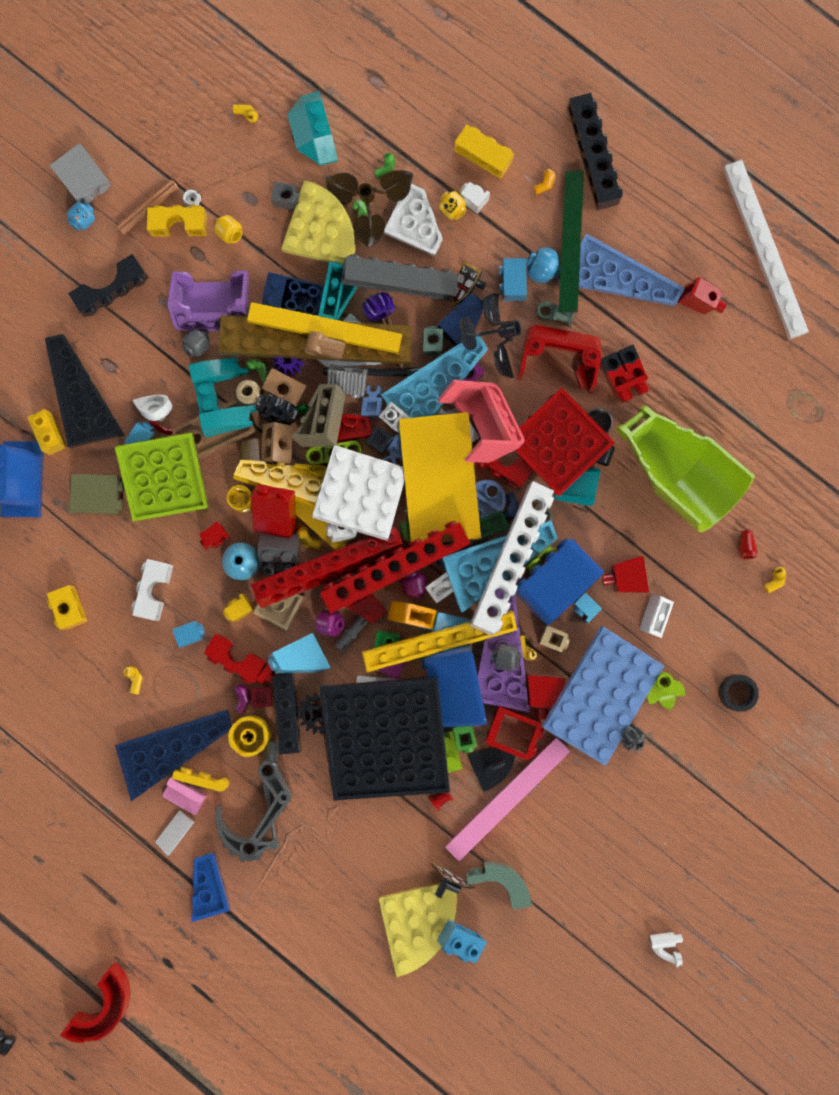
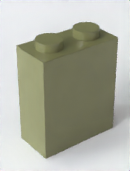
M71 474L69 512L73 514L121 516V511L124 509L122 492L125 490L122 477L118 475Z

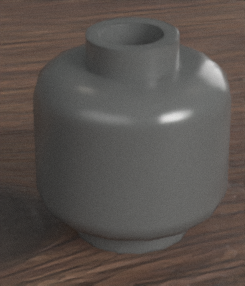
M193 329L183 337V345L181 347L189 357H200L210 348V337L203 330Z
M500 644L497 650L493 649L491 661H494L497 669L514 671L515 668H519L521 652L515 646Z

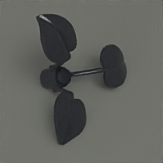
M490 294L484 297L482 301L483 314L493 327L501 326L495 330L475 333L474 325L470 318L463 317L459 322L461 342L466 349L473 350L477 346L475 337L498 333L505 340L497 345V351L494 352L496 369L502 376L515 378L504 345L512 341V337L521 334V326L518 320L500 321L499 294Z

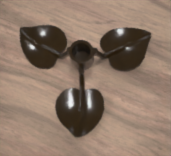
M395 170L384 174L380 180V186L384 190H379L376 187L372 188L368 183H363L359 186L356 177L350 173L326 176V186L328 191L342 205L349 204L353 196L359 195L361 201L366 205L368 216L358 217L354 222L353 229L359 241L366 247H372L381 240L385 231L383 218L380 215L371 216L369 203L374 200L375 192L380 194L386 193L391 201H402L410 192L413 173L405 170Z

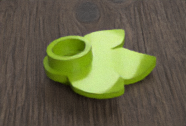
M548 546L538 557L535 556L528 561L524 567L532 571L537 565L543 564L540 559L556 549Z
M661 672L647 695V701L649 704L659 701L664 708L671 710L675 704L676 696H685L684 686L681 682L673 680L669 673ZM662 678L666 679L665 685H661L660 680Z

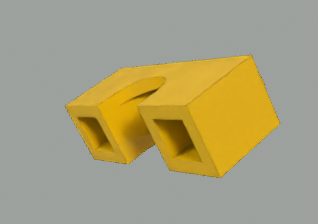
M155 205L153 208H147V230L151 236H170V228L176 222L185 223V231L188 236H207V213L204 207L199 205H192L191 207L179 205L163 207Z

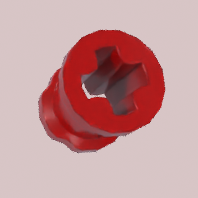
M449 792L436 793L428 797L437 811H440V807L449 800H454Z

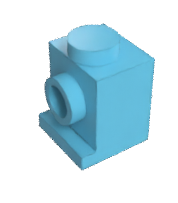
M583 593L572 604L575 607L573 610L580 617H586L583 620L585 623H589L602 609L587 593Z

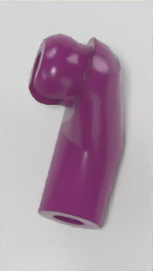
M237 684L234 687V692L237 694L239 702L234 710L243 714L251 700V696L245 685Z

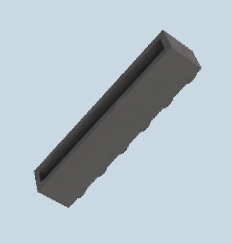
M352 254L346 256L343 261L341 284L452 301L457 294L458 274L452 273L451 270L437 271L432 267L419 268L414 264L401 265L396 261L382 262L377 258L364 259L360 258L359 255Z

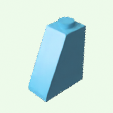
M313 633L268 656V664L272 670H275L276 674L318 673L330 668Z

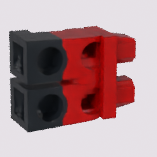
M634 344L619 350L617 353L614 352L601 358L600 369H602L613 395H617L622 403L633 398L629 391L633 387L638 396L649 391L646 383L649 378L645 373Z

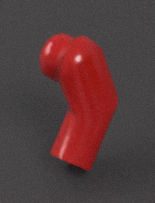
M583 362L575 372L580 390L589 387L586 377L590 370H592V367L586 366Z

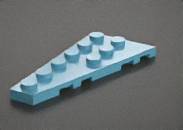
M481 336L475 337L477 342L475 349L468 350L461 342L381 394L387 405L390 402L394 403L410 418L435 416L444 405V403L438 402V398L453 380L463 381L487 352L488 348Z
M552 521L545 522L542 526H539L537 532L540 534L536 543L531 545L532 554L528 561L558 539ZM507 536L442 558L461 613L482 597ZM517 537V542L524 546L525 540L522 537ZM510 554L511 562L517 563V556ZM507 572L502 573L504 580L510 576Z

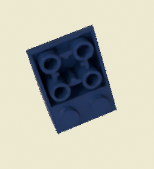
M268 272L261 304L318 316L324 286Z

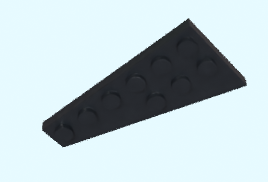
M60 334L45 338L67 446L74 448L125 436L66 336Z

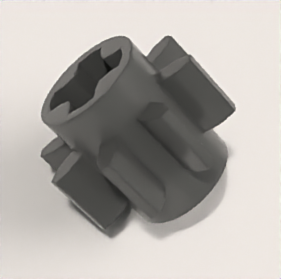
M629 727L622 733L623 739L621 742L628 751L631 749L639 751L644 747L646 736L639 727L636 729Z

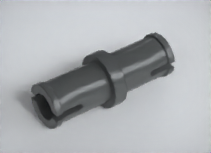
M358 615L350 627L344 630L345 633L335 646L345 653L353 640H357V635L368 622Z

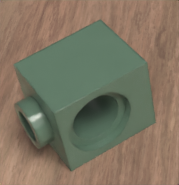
M437 326L424 328L423 355H442L443 329H439ZM435 337L438 339V342L431 344L428 342V339Z

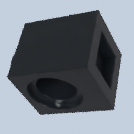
M376 426L367 439L366 444L383 456L393 441V436Z

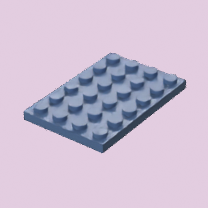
M601 626L541 727L606 766L622 739V733L630 726L663 670L664 665Z

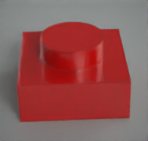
M267 664L256 680L261 684L265 683V681L269 683L273 676L276 675L274 673L275 670H272L269 664Z

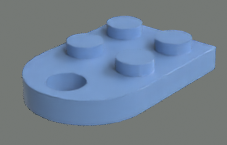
M491 480L477 482L476 492L479 519L503 510L506 503V495L503 488ZM488 487H495L497 495L494 497L489 496L486 492Z

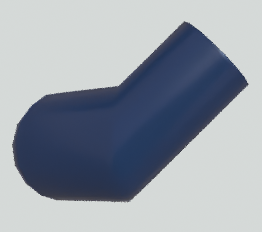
M514 492L506 494L509 506L503 512L506 520L514 519L520 506Z

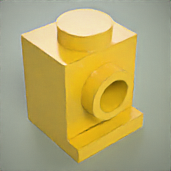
M245 594L239 595L241 599L235 598L227 603L228 607L222 612L228 621L237 622L254 611L252 604Z

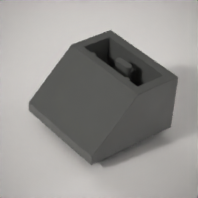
M260 534L258 543L260 576H272L299 565V534H293L291 539Z

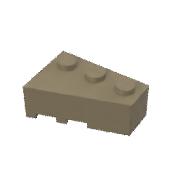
M319 384L308 405L310 408L306 416H302L298 431L292 435V438L301 447H334L337 444L346 394L337 384Z

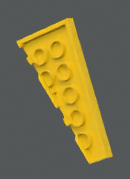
M240 460L233 474V479L253 486L260 484L294 490L296 501L315 507L327 467L324 465L296 463L293 466L284 465L285 463L282 462L266 464L264 461Z

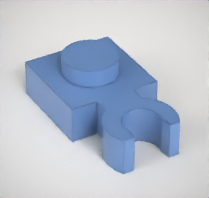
M368 385L366 391L369 397H363L361 416L380 418L383 400L378 397L381 396L382 389L380 385H377V390L372 392V387Z
M397 434L387 448V451L391 454L384 457V461L390 459L393 464L397 465V458L403 460L400 435Z

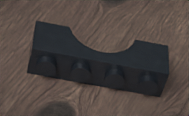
M133 254L116 263L117 275L109 286L94 289L86 284H82L68 293L78 311L84 317L93 316L97 313L98 309L111 305L113 300L127 295L129 290L142 286L149 279Z

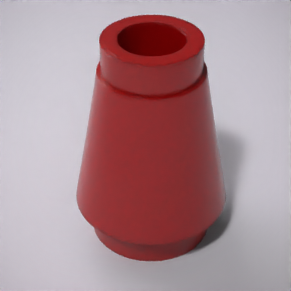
M741 531L738 551L740 558H756L758 550L753 531Z

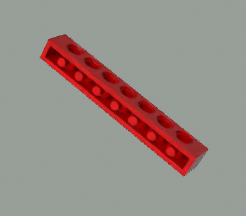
M453 520L444 525L445 529L441 531L435 529L427 534L428 537L423 540L420 538L410 542V547L406 549L400 547L392 551V556L386 558L384 555L376 559V564L370 567L366 564L358 568V573L354 575L348 573L340 577L341 581L336 584L332 581L324 585V590L320 594L330 614L471 544L460 521L456 523ZM443 535H451L453 538L452 542L447 545L442 543L441 538ZM432 543L435 546L434 552H425L424 545ZM409 552H415L418 558L416 561L410 562L407 560L406 555ZM391 561H398L400 568L394 571L390 569L389 563ZM375 569L380 570L383 577L375 579L372 576V571ZM357 578L365 581L363 588H358L355 585ZM345 587L348 591V595L344 597L340 596L338 594V588Z
M393 527L387 541L371 536L250 585L256 601L262 609L357 571L358 568L366 564L368 566L376 563V559L384 555L388 558L393 555L392 551L403 547V543L396 527Z

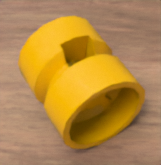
M243 485L233 486L227 493L228 504L240 513L251 511L252 491Z

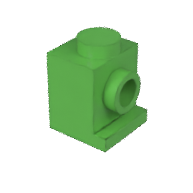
M473 726L453 727L458 751L462 750V753L474 751L473 748L477 747ZM464 734L468 735L469 737L468 740L465 742L461 740V737Z

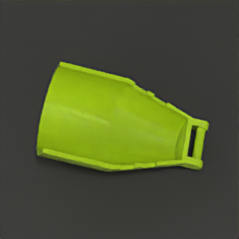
M646 405L641 407L639 412L625 424H620L616 428L617 433L627 441L654 493L697 532L702 533L710 529L729 513L747 492L755 478L753 473L712 438L702 437L694 433V430L690 428L688 430L682 428L676 422L656 414ZM643 418L646 419V421H644L632 432L629 430Z

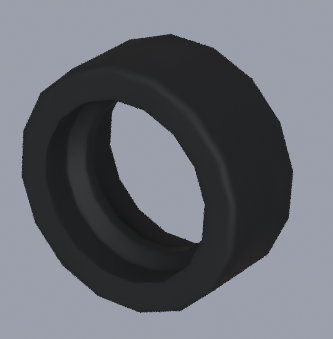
M731 675L721 682L719 698L726 708L737 712H745L756 705L759 698V689L750 677ZM734 682H743L750 690V696L743 704H735L729 700L728 688Z

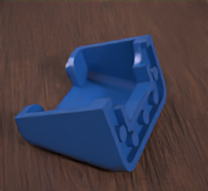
M470 644L420 658L422 669H427L428 677L438 676L443 726L486 725L487 720Z

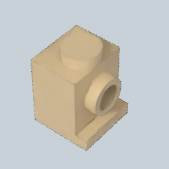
M545 626L538 644L562 652L569 645V634ZM553 636L558 638L557 643L551 642Z

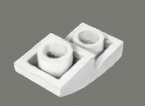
M392 402L389 403L379 416L399 434V419L410 418Z

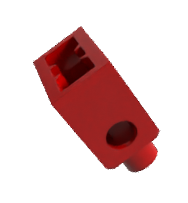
M700 277L684 286L685 289L677 303L702 314H707L713 310L721 314L727 306V303L720 300L722 291Z
M644 556L612 565L611 573L601 576L603 586L613 585L614 592H649Z
M526 674L529 706L537 707L536 719L545 720L549 714V709H552L564 688L565 678Z

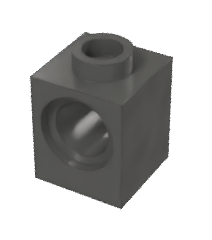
M274 182L271 196L272 205L277 208L295 210L296 204H299L301 193H298L296 185ZM286 194L291 195L288 199L282 198Z

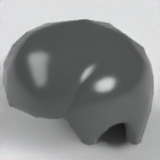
M602 408L591 409L587 412L602 430L608 434L613 425L611 414Z

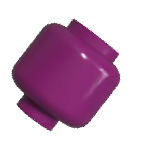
M417 570L401 579L405 596L412 597L413 600L424 597V593L427 592L425 587L428 585L423 573Z
M323 610L317 615L315 626L322 635L337 636L344 627V620L337 611L330 614L329 610Z

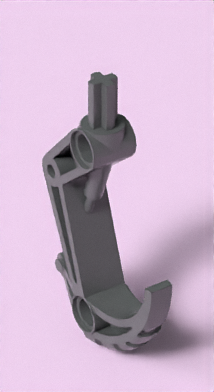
M269 741L265 759H262L258 769V774L263 781L268 811L252 837L238 835L231 831L223 820V805H217L216 827L218 829V836L220 840H223V847H228V853L232 857L235 854L239 856L241 862L253 861L255 859L258 861L264 851L270 848L276 850L280 846V840L276 838L274 822L292 799L293 793L280 771L279 763L276 762L279 743L275 741ZM265 765L272 767L273 773L271 775H267L264 772ZM272 794H273L274 797H275V800H274L273 803L271 804V798H273V797H272ZM271 827L272 840L263 839V836ZM246 843L254 845L253 852L247 851Z

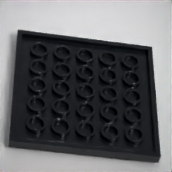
M438 676L320 686L334 801L450 792Z

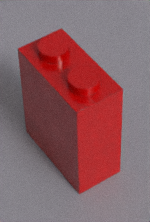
M257 484L251 495L254 532L291 539L296 529L295 491Z

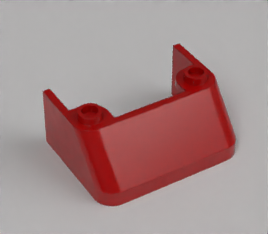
M542 325L530 326L525 337L518 380H521L523 377L527 355L539 356L544 351V347L582 354V362L586 366L592 367L588 393H592L597 385L601 363L600 339L594 335Z

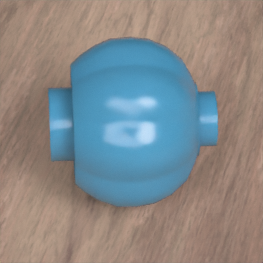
M539 248L536 253L532 251L526 261L528 276L536 283H546L553 277L557 278L560 274L561 268L559 267L558 254L551 248Z

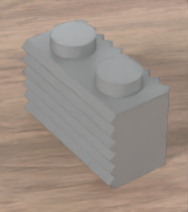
M330 364L327 384H337L350 397H362L366 391L368 370Z

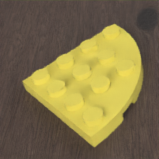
M304 180L300 192L301 195L299 196V204H296L282 251L284 253L343 265L346 256L355 254L354 229L349 215L332 193L320 185Z
M441 882L379 897L396 977L415 971L433 958L441 948L437 939L448 919L454 922L457 894L446 889L442 898L435 896L434 894Z

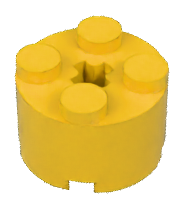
M255 715L245 716L237 720L232 725L228 734L229 744L232 749L245 757L255 756L263 751L271 739V730L265 719ZM249 731L251 734H254V737L251 740L250 737H246V734L249 733Z

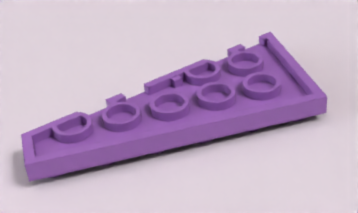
M495 590L496 598H503L502 591ZM514 594V596L509 598L508 603H510L508 611L512 610L514 612L517 630L484 640L477 676L483 703L530 712L516 596ZM491 608L489 616L496 614L493 608ZM500 644L517 647L518 651L521 652L519 668H515L514 671L497 669L494 661H491L493 649L497 650Z

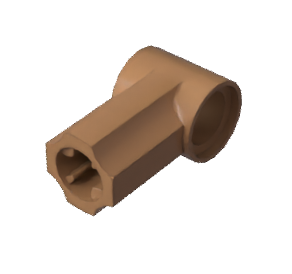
M311 331L309 332L304 351L316 357L323 355L341 360L345 343L326 338L325 335L319 332Z

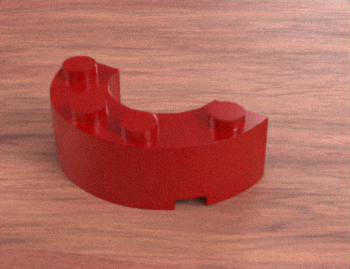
M114 962L97 984L104 997L102 1011L96 1014H86L78 1011L60 1034L61 1037L75 1043L95 1042L112 1032L121 1021L128 1009L131 991L128 977L118 963Z

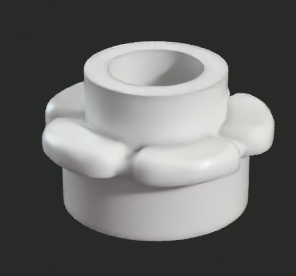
M194 190L186 191L183 196L184 205L186 207L199 205V202H201L200 194H197Z

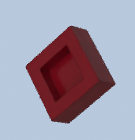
M272 687L251 688L252 708L273 706Z

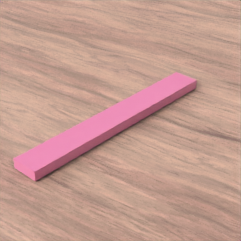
M555 737L445 848L460 861L570 751Z

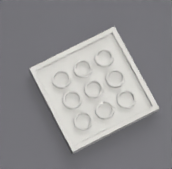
M334 445L312 518L387 541L405 480L404 467Z

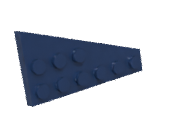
M221 711L116 744L115 747L130 800H135L229 732L233 725L229 711Z

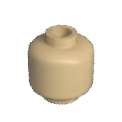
M245 380L237 386L236 396L245 406L256 405L259 397L261 398L262 391L256 382Z

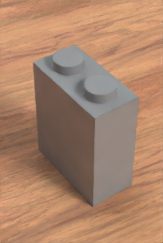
M80 143L50 165L77 202L85 204V202L90 204L96 196L105 193L111 186L106 176Z

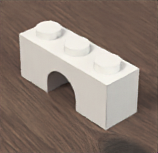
M150 559L143 563L141 568L142 580L138 582L136 592H138L137 599L133 601L131 608L133 616L160 621L164 602L153 598L152 588L159 582L169 584L174 565Z

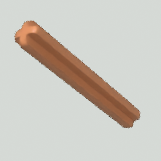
M169 180L117 225L118 230L122 234L127 233L147 216V208H153V206L161 204L178 189L177 184L173 180Z

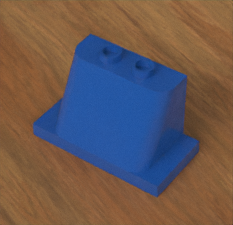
M3 441V445L0 444V517L41 518L44 452L41 451L38 442Z

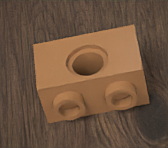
M272 368L261 391L264 392L263 395L265 396L270 394L271 396L277 395L280 399L284 398V401L291 402L290 406L296 407L306 385ZM284 385L287 388V394L281 395L277 390L278 386Z
M276 422L263 424L261 461L269 464H277V462L285 463L284 465L291 464L293 426Z

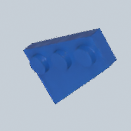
M215 852L196 857L194 859L191 922L230 911Z

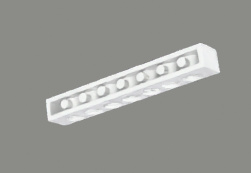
M534 481L528 485L469 626L489 635L499 632L503 623L500 621L501 617L507 613L510 607V603H508L509 598L514 596L517 590L516 581L522 577L525 571L523 564L525 560H529L532 554L531 545L536 543L539 537L538 528L546 520L547 515H545V511L551 507L554 501L552 497L553 490ZM532 502H536L539 505V510L533 509ZM525 519L532 522V528H528L525 525ZM517 537H522L525 540L524 546L517 542ZM510 554L517 556V563L511 562ZM503 572L509 573L510 581L503 579ZM496 589L502 591V593H503V598H502V599L496 598V596H495V590H496ZM488 607L495 610L494 618L487 614Z

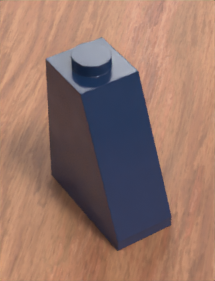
M471 293L438 323L439 329H443V335L454 346L461 343L459 328L461 318H470L476 331L483 314L482 300Z

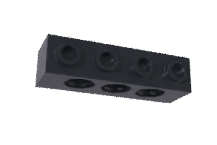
M295 673L273 676L279 754L300 753L302 748L300 725L297 718L299 713L297 710Z

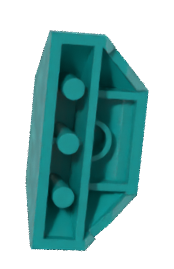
M320 92L302 95L287 114L297 151L315 161L319 166L338 162Z

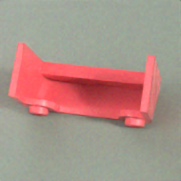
M453 380L438 398L439 403L454 404L458 413L468 412L482 440L466 456V462L489 463L518 449L524 443L522 432L501 389L497 385L486 382Z

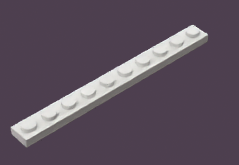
M740 160L725 165L723 168L724 174L787 337L790 340L809 332L744 163Z

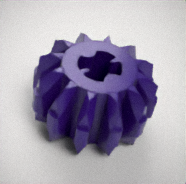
M385 292L371 295L362 304L365 317H367L368 321L372 322L380 321L391 315L395 310L392 297H390L389 293Z
M272 357V360L275 361L273 368L287 376L290 373L292 377H295L294 372L301 373L299 367H304V362L301 361L303 359ZM286 359H288V360L291 359L292 363H291V364H288V363H287V365H286L285 360H286Z

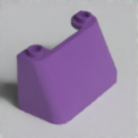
M248 271L233 272L230 275V282H194L192 276L187 272H172L167 306L174 328L183 332H190L193 329L199 331H220L221 315L248 317Z

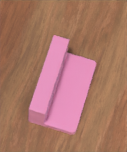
M171 777L166 784L168 787L163 797L196 815L208 794L189 783L178 781Z

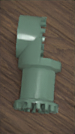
M547 301L540 303L536 310L539 319L553 322L559 321L567 324L568 327L571 326L575 313L559 312V305ZM541 307H548L550 314L548 316L542 315L540 312Z

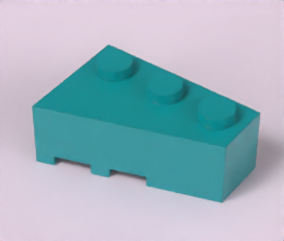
M329 262L318 313L320 317L339 320L358 289L357 286L341 284L342 264Z

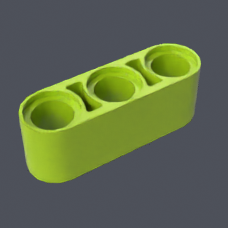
M355 441L336 444V446L346 449L356 447L358 448V453L362 454L360 445ZM333 447L310 448L306 453L307 461L310 465L328 466L329 454ZM314 453H319L321 455L320 459L316 462L311 461V456Z

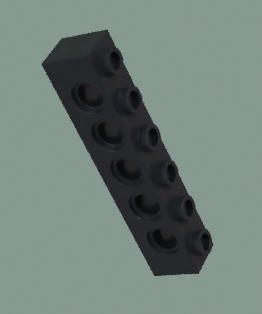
M591 93L569 98L567 109L596 209L601 210L619 205L623 197V191L617 183V170L613 169L612 153L607 149V136L602 132V119L597 115L596 99H593ZM587 132H592L594 136L588 135ZM596 149L600 153H594L592 150ZM597 167H603L605 170L600 171ZM602 184H607L610 188H604Z

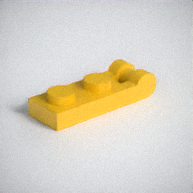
M186 767L175 770L172 779L220 792L227 789L230 785V781L226 777L218 780L211 778V774L199 772V774L192 773V769Z

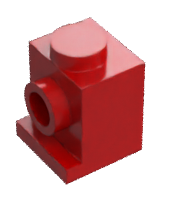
M218 521L199 534L202 539L199 542L205 550L212 549L213 547L216 549L224 543V539H232Z

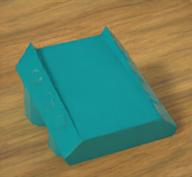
M592 467L587 469L559 497L555 494L554 500L577 503L580 506H593L601 473L600 469Z

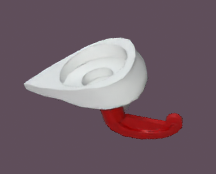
M152 395L133 400L138 411L148 419L150 425L157 431L165 435L173 433L170 428L166 429L157 423V420L163 421L172 410L173 406L168 396Z

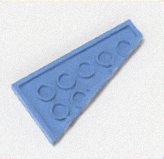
M588 234L585 235L581 242L579 288L669 306L676 305L685 289Z

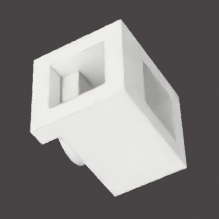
M465 183L460 190V196L466 201V206L477 214L489 200L490 192L486 191L484 193L483 189L477 184Z
M331 523L326 525V533L328 537H331V542L351 540L357 534L356 531L347 528L340 530L338 525Z

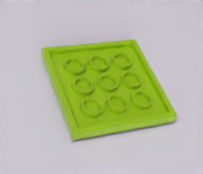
M192 432L115 446L133 522L209 507Z

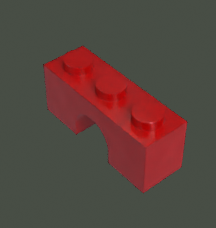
M519 458L509 467L502 466L498 459L489 463L474 462L482 469L484 467L491 471L490 474L495 478L506 480V484L515 490L516 488H522L533 471Z
M215 633L203 653L208 656L207 660L216 665L217 663L224 665L223 669L231 674L236 672L241 675L240 679L248 684L257 682V676L266 667L268 662L253 653H248L244 661L236 662L231 656V650L235 643L223 635Z

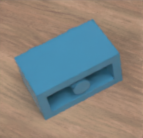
M526 258L503 259L502 265H499V277H502V283L499 284V295H503V301H525L527 296Z

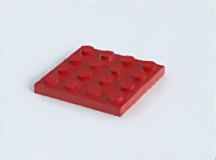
M561 387L519 427L524 437V443L514 451L559 497L609 450L615 442Z

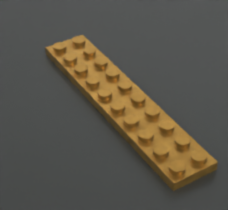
M221 315L219 354L393 364L411 363L412 326L348 322L402 334L399 354L345 343L343 357L341 360L323 355L316 357L307 354L304 349L308 335L248 323V317Z

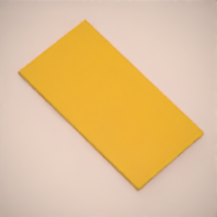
M463 412L399 419L411 542L417 538L421 540L427 538V534L435 529H438V531L445 529L444 525L453 520L456 523L460 521L469 540L481 539L474 462L465 461L466 456L472 451L469 413ZM445 534L441 538L442 542H451L453 540L449 534Z

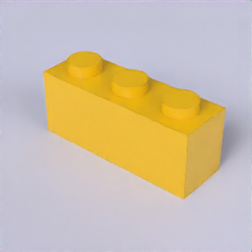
M466 124L454 143L455 152L499 179L503 177L513 162L514 153L509 147L501 146L496 143L494 138L483 135L474 126L470 127Z

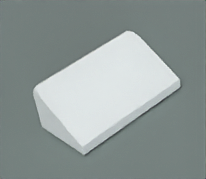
M652 594L639 630L662 638L674 602L662 596Z
M179 810L155 843L169 856L195 822Z

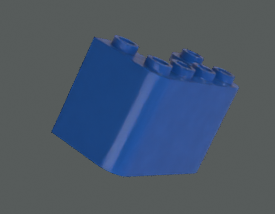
M565 538L556 546L558 551L556 553L552 551L544 558L546 563L541 567L537 565L530 572L532 574L527 580L523 578L516 584L518 587L515 595L544 626L550 625L604 574V571L573 538L570 540Z

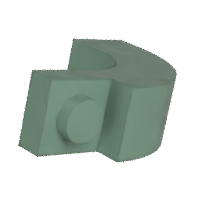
M483 861L485 869L481 870L479 867L472 868L466 873L468 885L486 881H495L502 884L509 892L512 910L532 906L530 894L523 878L512 867L497 861Z

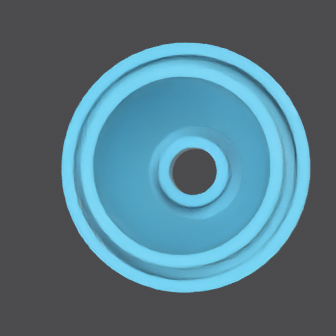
M244 542L229 546L222 557V566L225 573L232 579L239 581L252 578L259 570L258 551L252 545ZM238 557L243 559L241 564L236 563Z

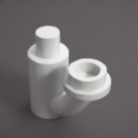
M673 932L649 935L651 949L659 957L674 963L676 968L679 965H683L681 953L673 952V955L663 950V948L675 947L676 943L683 942L682 934L674 935Z

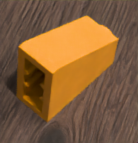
M391 601L387 620L433 630L437 610Z

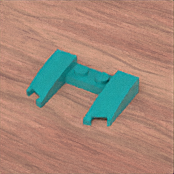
M237 358L216 359L189 364L200 412V424L206 438L253 426V422L249 421V416L251 412H257L255 409L256 405L219 409L214 383L249 374L246 367L242 369L237 364L239 362Z

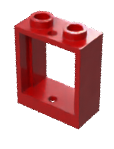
M498 706L484 742L529 761L530 757L535 756L537 751L535 744L537 739H541L544 728L541 727V722ZM505 714L535 726L525 753L495 741Z

